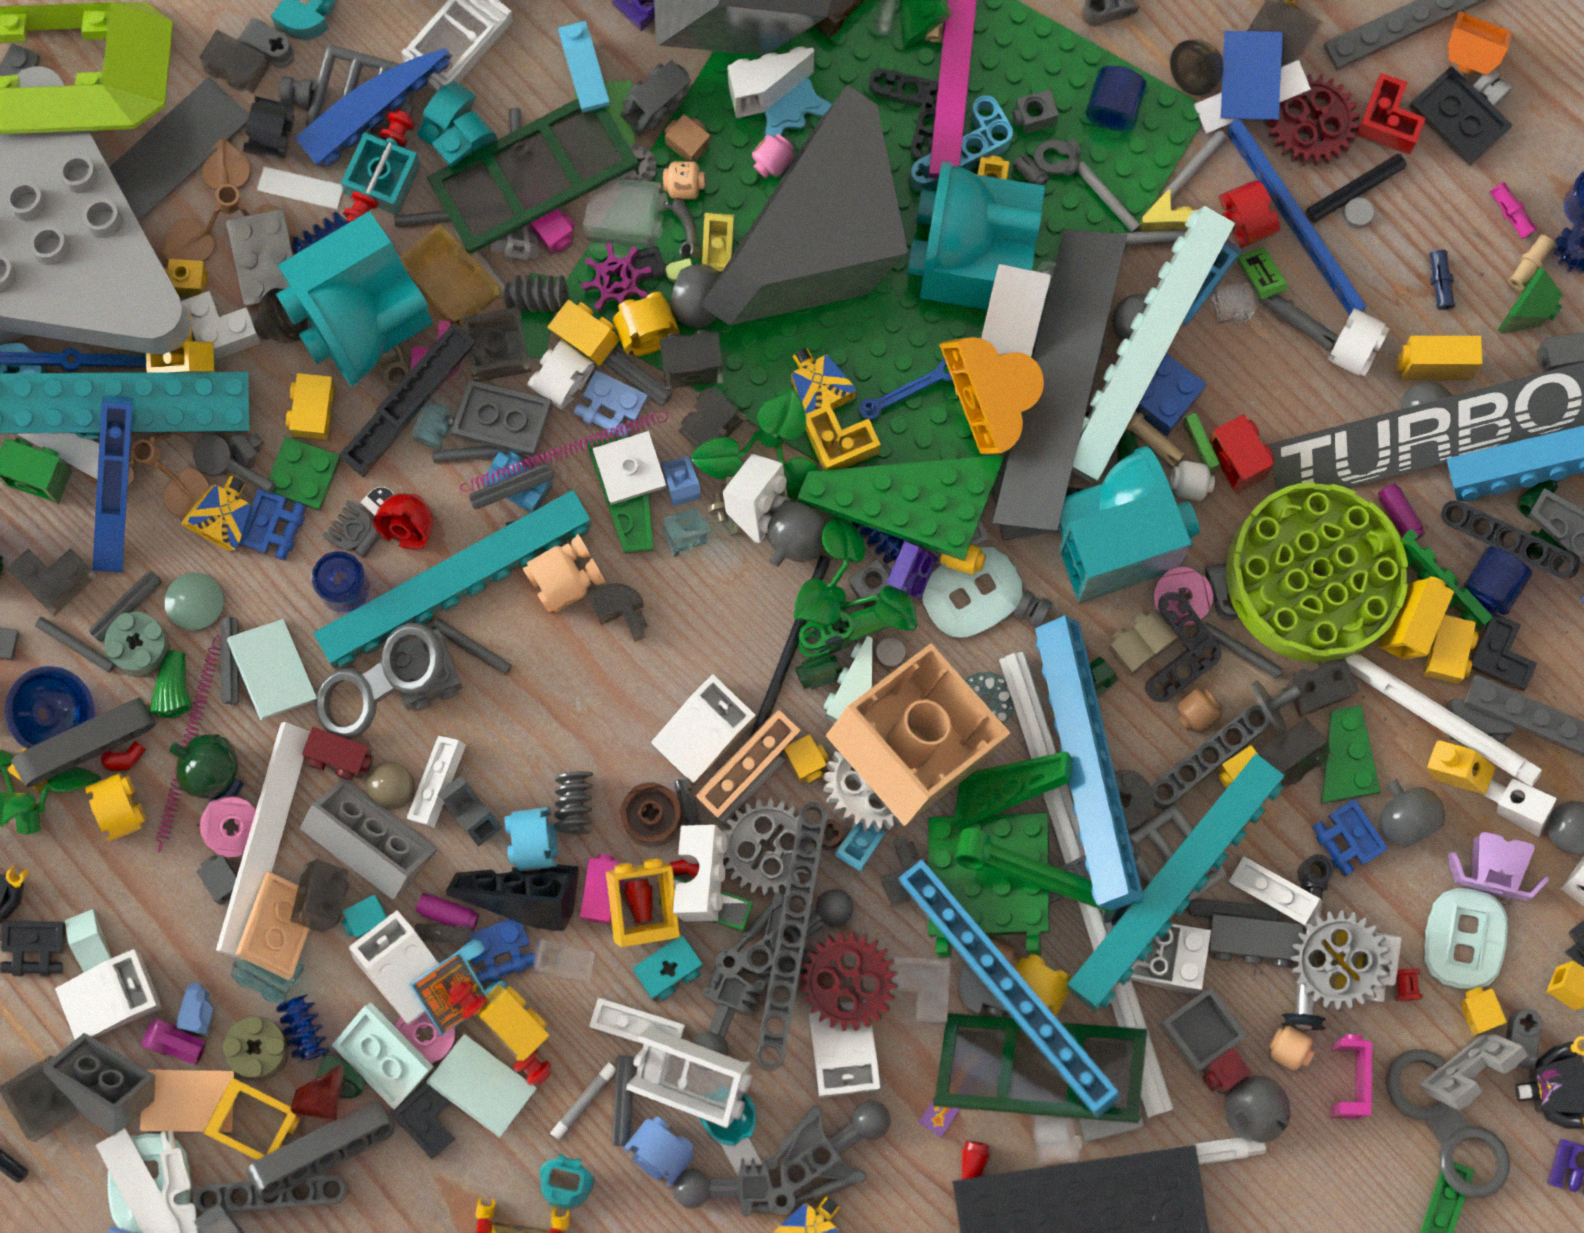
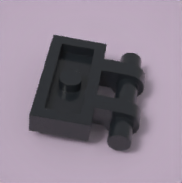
M2 921L1 952L13 953L12 961L1 962V973H12L16 977H23L24 974H39L40 977L62 974L63 962H52L51 953H64L65 923ZM24 953H40L39 962H25Z

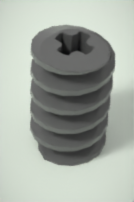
M515 275L513 283L507 282L504 288V301L509 312L516 310L520 312H526L527 310L531 312H537L538 310L542 312H548L549 310L559 312L566 301L569 300L568 287L563 275L558 276L556 284L552 275L547 276L545 284L542 275L536 276L535 283H533L531 275L525 276L524 283H522L520 275Z
M565 771L563 774L555 777V782L562 785L555 788V794L561 796V798L555 800V806L561 808V810L554 812V817L561 820L554 824L556 831L573 835L591 833L583 829V826L591 824L592 820L583 817V814L592 812V808L584 805V802L592 800V796L585 794L584 790L593 788V784L585 782L584 778L593 776V772Z

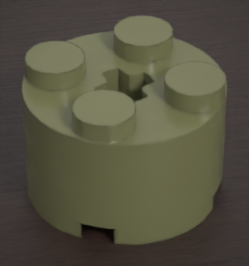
M250 1016L241 1019L230 1028L223 1043V1052L228 1065L236 1073L248 1079L263 1080L272 1078L284 1068L288 1060L289 1043L285 1032L277 1024L263 1017ZM262 1042L260 1045L262 1052L259 1055L256 1053L251 1054L253 1051L252 1044H260Z

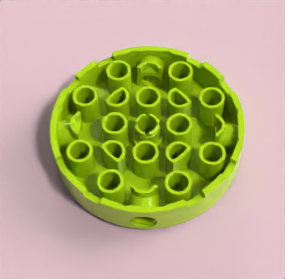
M1315 482L1299 483L1280 489L1264 499L1243 520L1232 538L1226 559V582L1232 605L1244 626L1258 641L1276 653L1290 659L1309 663H1327L1357 654L1386 632L1393 624L1406 598L1408 584H1406V568L1408 567V561L1397 530L1381 509L1373 502L1369 503L1356 495V492L1336 484L1325 485L1315 484ZM1314 568L1318 569L1322 576L1313 573Z

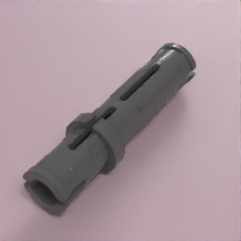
M1278 294L1262 300L1258 298L1256 301L1277 314V319L1280 321L1284 319L1326 348L1327 351L1339 336L1293 305L1295 302L1292 300L1287 301Z

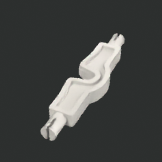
M174 1130L168 1131L170 1143H168L166 1131L161 1132L164 1151L160 1153L165 1178L162 1189L163 1208L167 1216L173 1221L175 1233H198L194 1220L197 1219L195 1205L192 1203L177 1205L174 1201L176 1195L190 1191L192 1188L182 1150L176 1148Z

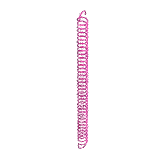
M659 411V412H657V413H660V412L666 413L667 419L664 420V421H662V422H660L658 416H657L655 413H652V417H651L649 414L647 415V419H646L644 416H642V421H641L639 418H637L636 422H635L634 420H632L631 424H630L629 422H627V423H626V426L624 425V427L626 428V430H627V432H628V435H630V433H629V431H628V423H629V425L631 426V428H632V430H633V433H635L634 428H633V421H634V423L636 424V426H637V428H638V431H640L639 426H638V419H639V421L641 422V424H642V426H643V429H645L644 424H643V418L646 420V422H647V424H648V427L650 428L649 421H648V416L651 418V420H652V422H653V424H654V426H655V422H654V419H653V414L656 416V418L658 419V422H659V423H663V422H665V421L668 420V417H669V416H668L667 412H665V411ZM618 425L616 426V430L612 427L611 432L608 429H606V434L604 433V435L608 442L609 439L607 436V431H609V433L612 436V439L614 440L612 429H614V431L617 434V437L619 438L617 431V427H619ZM621 425V428L619 427V429L621 430L622 435L624 437L625 435L623 433V428ZM601 431V436L599 435V437H600L602 443L604 444L603 438H602V432H603V431ZM596 433L595 437L591 435L590 439L586 437L585 441L581 438L580 443L576 440L575 445L572 442H570V447L567 444H565V449L562 446H560L559 450L555 448L554 452L552 450L550 451L555 456L556 461H558L556 456V450L559 452L561 459H563L561 454V448L564 450L566 456L568 457L566 445L569 448L572 455L573 453L571 444L574 446L576 452L578 453L576 442H578V444L581 447V450L583 451L581 440H583V442L585 443L587 450L589 449L587 445V438L590 441L592 448H594L592 443V436L595 439L597 446H599L597 441L598 433ZM550 451L549 454L547 452H544V456L542 454H539V458L536 455H534V461L531 457H529L528 461L524 459L523 463L521 461L519 462L522 464L526 472L525 461L527 462L531 470L530 459L532 460L536 468L537 466L535 462V457L538 459L540 465H542L540 455L543 457L545 463H547L545 457L546 453L552 463ZM519 462L518 466L516 463H513V468L511 465H508V470L506 467H503L502 471L498 468L497 473L493 470L492 475L488 472L487 477L484 474H482V480L479 476H477L476 480L472 478L471 484L473 489L463 490L461 488L463 484H461L460 489L462 491H474L473 480L475 481L478 489H480L478 478L482 482L483 487H485L483 476L486 478L488 484L490 485L488 474L491 476L493 482L495 483L493 472L496 474L499 481H501L499 477V470L502 473L504 479L506 480L504 468L506 469L509 477L511 478L509 466L511 467L512 471L514 472V475L516 476L514 464L516 465L521 474Z
M216 637L213 639V642H212V647H213V648H208V651L211 652V653L206 654L207 656L210 655V654H211V655H218V656H220V654L214 653V652H212V651L209 650V649L221 650V649H219V648L213 646ZM208 656L209 658L205 659V661H206L207 663H209V664H204V665H203V666H204L205 668H207V669H203L202 672L204 673V675H201V678L204 679V680H200V681L212 682V681H210V680L205 679L204 677H202V676L214 677L213 675H210V674L204 672V671H213V672H215V670L210 669V668L206 667L205 665L217 666V665H215V664H212V663L208 662L207 660H215V661H219V660ZM200 682V684H202V685L197 686L198 688H199V687H209V688H211V686L205 685V684H203V683H201V682ZM199 688V689L202 690V691H196V693H197L198 695H200V696H195V697H194L196 700H198V701L193 702V704H194L195 706H197V707H192V710L195 711V712H191V713H190L191 716H193V717L189 718V721H191V722H193V723H188V724H187L190 728H187L186 731H187L188 733H190V734H184V736H185L186 738H188V739H184L183 742L186 743V744L181 745V746H186V745H187V742H185V740H187V741H191V740H192L191 738L187 737L186 735L198 736L197 734L191 733V732H189L188 730H197V731H199V729H196V728L190 726L189 724L201 725V724H199V723H196V722L190 720V719L202 720V718H199V717H196V716L192 715V714H202V715H203V713H201V712H199V711H196V710H194L193 708L205 709L204 707H201V706H199V705H197V704H195V703H204V704H207L206 702H203V701H201V700H199V699L196 698V697L208 698V697L203 696V695H201V694L198 693V692L210 693V692H208V691H206V690H203V689H201V688ZM173 777V778H172V779H173L174 781H176V782L171 783V785H172L173 787H175V788H170V789H169V790H170L171 792H173V793H169V794H168V796L171 797V798H173V799H166V801H167L168 803H170V804H166L165 807L168 808V809H170V810H163V812L166 813V814H168V815H162V818L165 819V820L160 821V823L163 824V825H165V826H159V829L162 830V831H159V832H157V833H158V835H160V836H162V837H156V840H158V841H160V840L157 839V838L169 839L168 837L163 836V835H161V834H159V833H168V834L171 833V832H169V831H166V830L160 828V827L172 828L171 826L166 825V824H164V823H162V822L174 823L173 821L164 818V816H167V817H175L174 815H171V814H169V813H167V812H165V811L177 812L176 810L167 807V806H177V807H178L177 804H174V803H172V802H170V801H168V800L180 801L179 799L170 796V795H179V796H181V794H179V793H177V792H174V791H172L171 789L183 790L182 788H179V787L173 785V784H178V783H177L178 781L174 779V778H176V777ZM161 841L159 844L158 852H160L162 849L163 843H161Z

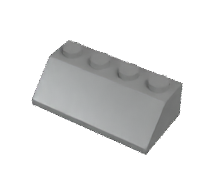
M344 778L311 805L299 828L393 900L411 885L437 851L435 846Z

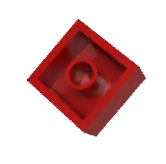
M1245 414L1214 429L1209 438L1220 462L1219 467L1235 494L1266 479L1274 465V455L1268 445L1261 443L1258 438L1259 430L1253 420H1248Z

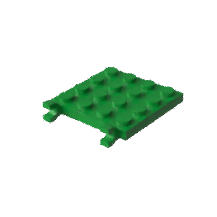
M1048 813L991 815L960 829L954 824V816L929 817L928 867L985 935L1027 934L1026 951L1029 955H1041V934H1050V891L985 866L979 870L966 869L956 863L955 856L962 830L976 828L989 834L992 843L1049 864ZM928 917V935L930 937H937L935 953L938 954L939 958H951V944Z

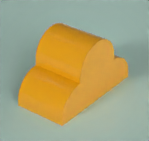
M962 338L940 343L939 346L980 454H998L1010 449L1018 441L1022 432L1023 419L1021 412L1035 405L1042 394L1044 378L1041 368L1033 358L1026 354L1018 352L999 354L992 344L981 338Z

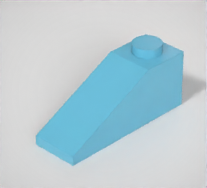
M586 21L559 27L558 31L562 49L582 113L609 106V98Z

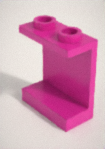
M1345 1035V1037L1340 1038V1041L1331 1045V1051L1356 1052L1355 1102H1339L1332 1105L1331 1118L1363 1119L1371 1116L1372 1041H1363V1035Z

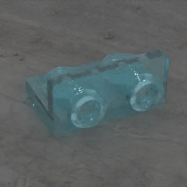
M236 958L233 962L231 977L242 987H249L260 993L265 1000L276 1002L282 1006L286 1001L288 992L304 971L305 965L298 962L293 977L287 980L247 960Z

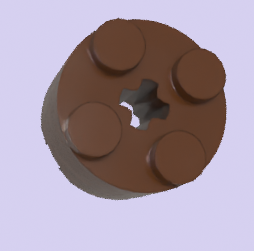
M647 782L635 786L627 794L621 805L620 815L623 827L627 835L636 844L646 847L664 845L677 835L681 826L682 814L678 798L671 790L661 784ZM648 809H653L654 813H659L655 816L654 821H649L648 817L643 818V816L648 814Z

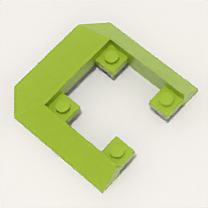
M147 2L0 6V43L26 42L27 31L81 28L83 40L106 39L103 72L76 73L75 85L20 87L21 83L18 75L0 76V134L137 128L166 107L173 21Z

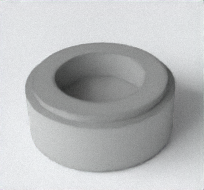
M1364 198L1350 200L1344 209V219L1353 228L1367 226L1374 215L1372 204Z
M887 637L879 642L876 648V658L882 666L895 668L904 661L906 650L904 644L899 639Z

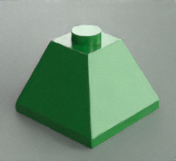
M1539 267L1498 328V332L1503 334L1541 327L1547 319L1554 320L1562 308L1558 302L1563 294L1544 269Z

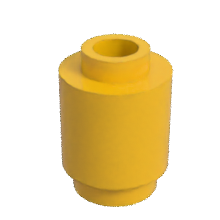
M971 544L964 561L941 554L940 563L946 565L948 569L974 576L977 571L983 570L986 554L982 553V547Z

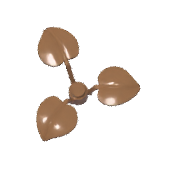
M225 138L220 139L212 147V149L219 148L204 161L202 167L204 183L211 190H217V205L214 207V212L206 229H203L202 224L195 219H182L173 224L168 231L163 250V256L168 260L205 261L212 255L215 249L214 240L207 234L211 232L220 212L232 214L240 210L244 216L250 215L245 209L244 204L240 203L239 191L237 189L248 181L251 173L250 164L247 158ZM270 204L260 205L256 209L255 214L281 208ZM285 212L292 244L298 239V232L293 220Z
M171 432L150 437L149 441L145 439L136 441L130 451L128 487L135 480V471L132 466L136 465L137 462L145 466L154 465L173 480L163 490L165 507L176 516L185 517L205 490L210 487L206 477L198 470L192 468L184 469L177 477L159 462L161 451L156 443L169 437ZM173 432V433L176 434V435H178V436H185V435L190 434L191 432ZM80 470L86 479L97 485V479Z

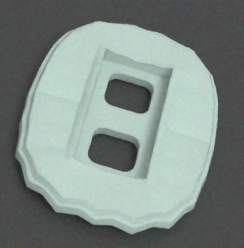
M982 547V553L986 554L983 570L977 571L974 576L948 569L944 564L932 572L923 593V604L935 625L944 633L960 638L975 635L994 626L1017 608L1023 596L1022 579L1007 555L999 552L994 547ZM984 574L990 575L996 585V589L986 595L980 593L974 582ZM958 589H964L971 603L958 610L950 600L949 595Z
M1455 888L1443 892L1432 905L1425 929L1424 962L1428 967L1430 975L1438 979L1443 985L1452 986L1457 989L1472 990L1480 986L1482 988L1489 986L1499 975L1507 945L1508 921L1502 904L1489 893L1475 889ZM1460 915L1473 916L1478 919L1477 932L1475 934L1459 931ZM1456 944L1473 948L1474 952L1471 963L1454 960Z
M145 1133L130 1136L143 1161L156 1160L158 1162L159 1175L153 1180L162 1195L165 1178L160 1153L164 1151L161 1134ZM175 1139L176 1148L182 1150L185 1167L191 1182L187 1152L180 1142ZM108 1170V1197L113 1221L118 1228L134 1233H142ZM191 1190L176 1195L174 1199L175 1204H189Z

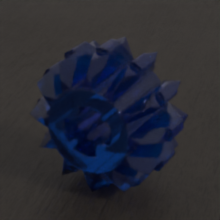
M1575 224L1572 230L1568 227L1563 229L1562 236L1556 238L1555 244L1558 247L1554 249L1553 255L1562 256L1558 261V265L1568 264L1567 272H1571L1576 267L1578 273L1583 274L1584 230L1582 231L1579 224ZM1575 245L1580 246L1577 250L1574 248Z

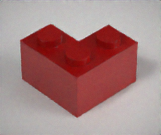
M1380 73L1361 120L1357 136L1403 153L1411 154L1417 143L1425 117L1399 108L1408 82Z

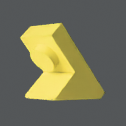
M1169 189L1142 217L1140 232L1188 229L1185 223L1193 210L1191 207H1178L1175 211H1171Z
M705 213L702 264L709 265L717 271H723L732 257L734 215Z

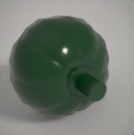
M219 734L198 735L189 741L185 747L178 743H173L169 750L171 754L178 757L175 772L179 786L193 797L205 799L221 795L231 785L238 770L239 761L234 746L227 738L221 737Z

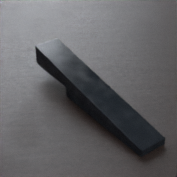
M454 322L376 409L377 413L338 456L364 478L477 342Z

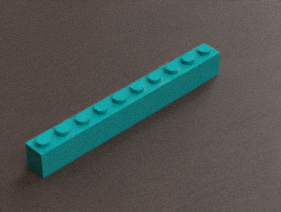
M572 490L313 632L333 669L338 666L340 669L351 665L355 661L354 657L361 653L370 654L378 650L382 646L381 642L387 640L388 636L396 628L407 623L425 624L434 617V613L441 609L448 611L460 603L459 599L468 594L472 597L485 590V585L494 580L496 582L505 580L512 574L510 571L519 566L522 568L528 566V561L554 546L562 547L563 542L576 537L577 534L583 537L589 532L588 528L592 527L591 520L576 493Z
M1255 753L1142 892L1144 899L1131 905L1069 981L1066 990L1094 1012L1100 1006L1105 1009L1116 996L1112 991L1118 983L1124 986L1135 971L1131 967L1138 959L1143 962L1154 948L1150 944L1157 936L1162 939L1172 927V924L1169 922L1175 913L1181 916L1190 905L1191 901L1188 897L1192 892L1196 890L1199 893L1210 880L1206 876L1213 867L1218 870L1229 856L1225 853L1231 844L1237 847L1247 834L1244 828L1251 821L1255 824L1266 811L1262 807L1268 799L1274 801L1284 789L1281 783L1285 775Z

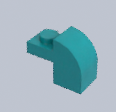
M282 0L271 17L275 27L289 36L300 40L314 39L328 29L324 15L328 16L335 6V0H310L307 5L299 0Z
M455 81L441 87L426 106L423 112L425 118L416 136L432 146V142L454 126L453 121L470 112L477 95Z
M469 112L453 121L454 126L432 142V146L448 166L452 168L468 154L496 141L497 136L477 112Z

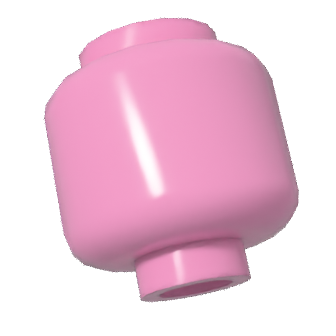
M779 134L776 136L767 135L752 153V157L756 162L753 167L765 178L769 174L774 177H780L795 159L792 152L795 148Z

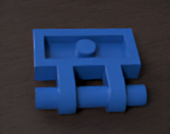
M258 488L247 516L239 545L266 555L270 544L276 545L278 549L274 557L285 561L289 551L293 550L296 543L293 540L297 529L303 525L305 519L303 514L306 506L295 502L292 512L284 509L288 501L285 497L268 493ZM280 519L288 522L283 536L275 534Z
M1356 799L1348 802L1328 816L1335 825L1327 830L1322 821L1311 826L1318 836L1316 840L1320 846H1325L1333 858L1331 860L1335 868L1339 867L1345 877L1355 871L1348 861L1354 856L1363 866L1388 850V847ZM1338 834H1341L1349 846V849L1345 852L1341 851L1333 839Z
M508 919L463 936L465 944L475 939L484 946V952L471 959L473 966L485 962L487 969L476 973L480 984L492 981V983L497 982L504 975L515 971L517 973L524 972L526 967L537 963L533 952L521 956L519 949L530 945L523 923ZM509 952L511 953L513 960L496 966L494 958Z

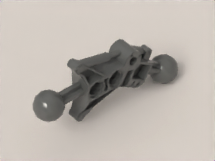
M830 889L818 897L816 910L809 916L806 938L825 925L839 927L851 918L854 911L853 902L846 892L839 889ZM777 893L773 896V900L743 932L744 936L733 949H725L717 955L716 966L710 978L711 984L703 990V995L706 999L718 1005L708 1032L701 1033L695 1037L692 1043L728 1056V1044L724 1038L734 1013L749 1016L755 1015L750 1006H759L754 996H763V991L768 986L769 979H758L752 985L740 976L743 972L759 978L770 977L784 900L783 894ZM767 925L764 938L740 954L739 951L748 941H752ZM788 928L783 932V936H790L793 939V943L800 940L799 932L796 929ZM805 944L799 975L808 973V970L802 966V963L804 961L812 962L807 955L810 949ZM758 953H764L768 956V962L762 967L752 964L753 957ZM783 958L778 961L779 970L783 973H790L795 969L791 959ZM734 961L735 965L733 967H725L727 962ZM695 1063V1065H697V1066L700 1067L701 1069L713 1070V1069H710V1068H707V1067H705V1066H702V1065H699V1064Z
M866 1101L855 1109L851 1124L827 1139L821 1126L822 1110L819 1106H812L779 1145L780 1149L773 1158L765 1160V1157H763L762 1165H756L755 1159L752 1158L751 1166H745L744 1158H742L739 1178L708 1179L706 1174L699 1170H685L673 1183L674 1198L683 1207L694 1209L704 1205L709 1198L740 1197L741 1213L744 1216H749L753 1212H759V1215H785L790 1213L796 1204L811 1198L816 1200L854 1184L864 1182L866 1180L865 1172L850 1168L841 1160L839 1154L862 1138L876 1140L883 1137L891 1125V1116L883 1104L876 1101ZM818 1147H826L829 1150L830 1158L825 1164H817L813 1159V1152ZM786 1153L787 1155L780 1166L781 1186L772 1189L768 1170L775 1169L778 1161ZM794 1164L801 1165L805 1170L804 1178L798 1182L791 1181L787 1175L788 1169ZM817 1176L833 1179L810 1188V1192L795 1197L793 1194ZM779 1195H785L787 1198V1202L783 1206L776 1204V1198ZM751 1202H759V1205H752Z

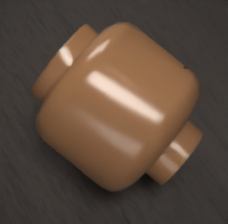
M1195 689L1178 703V710L1181 714L1177 719L1187 731L1193 728L1196 732L1202 733L1220 719L1221 713L1219 710L1222 706L1208 689L1205 691Z

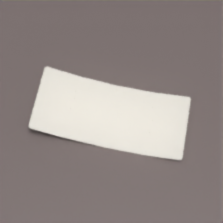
M999 264L981 339L992 344L999 354L1018 352L1031 357L1051 275Z

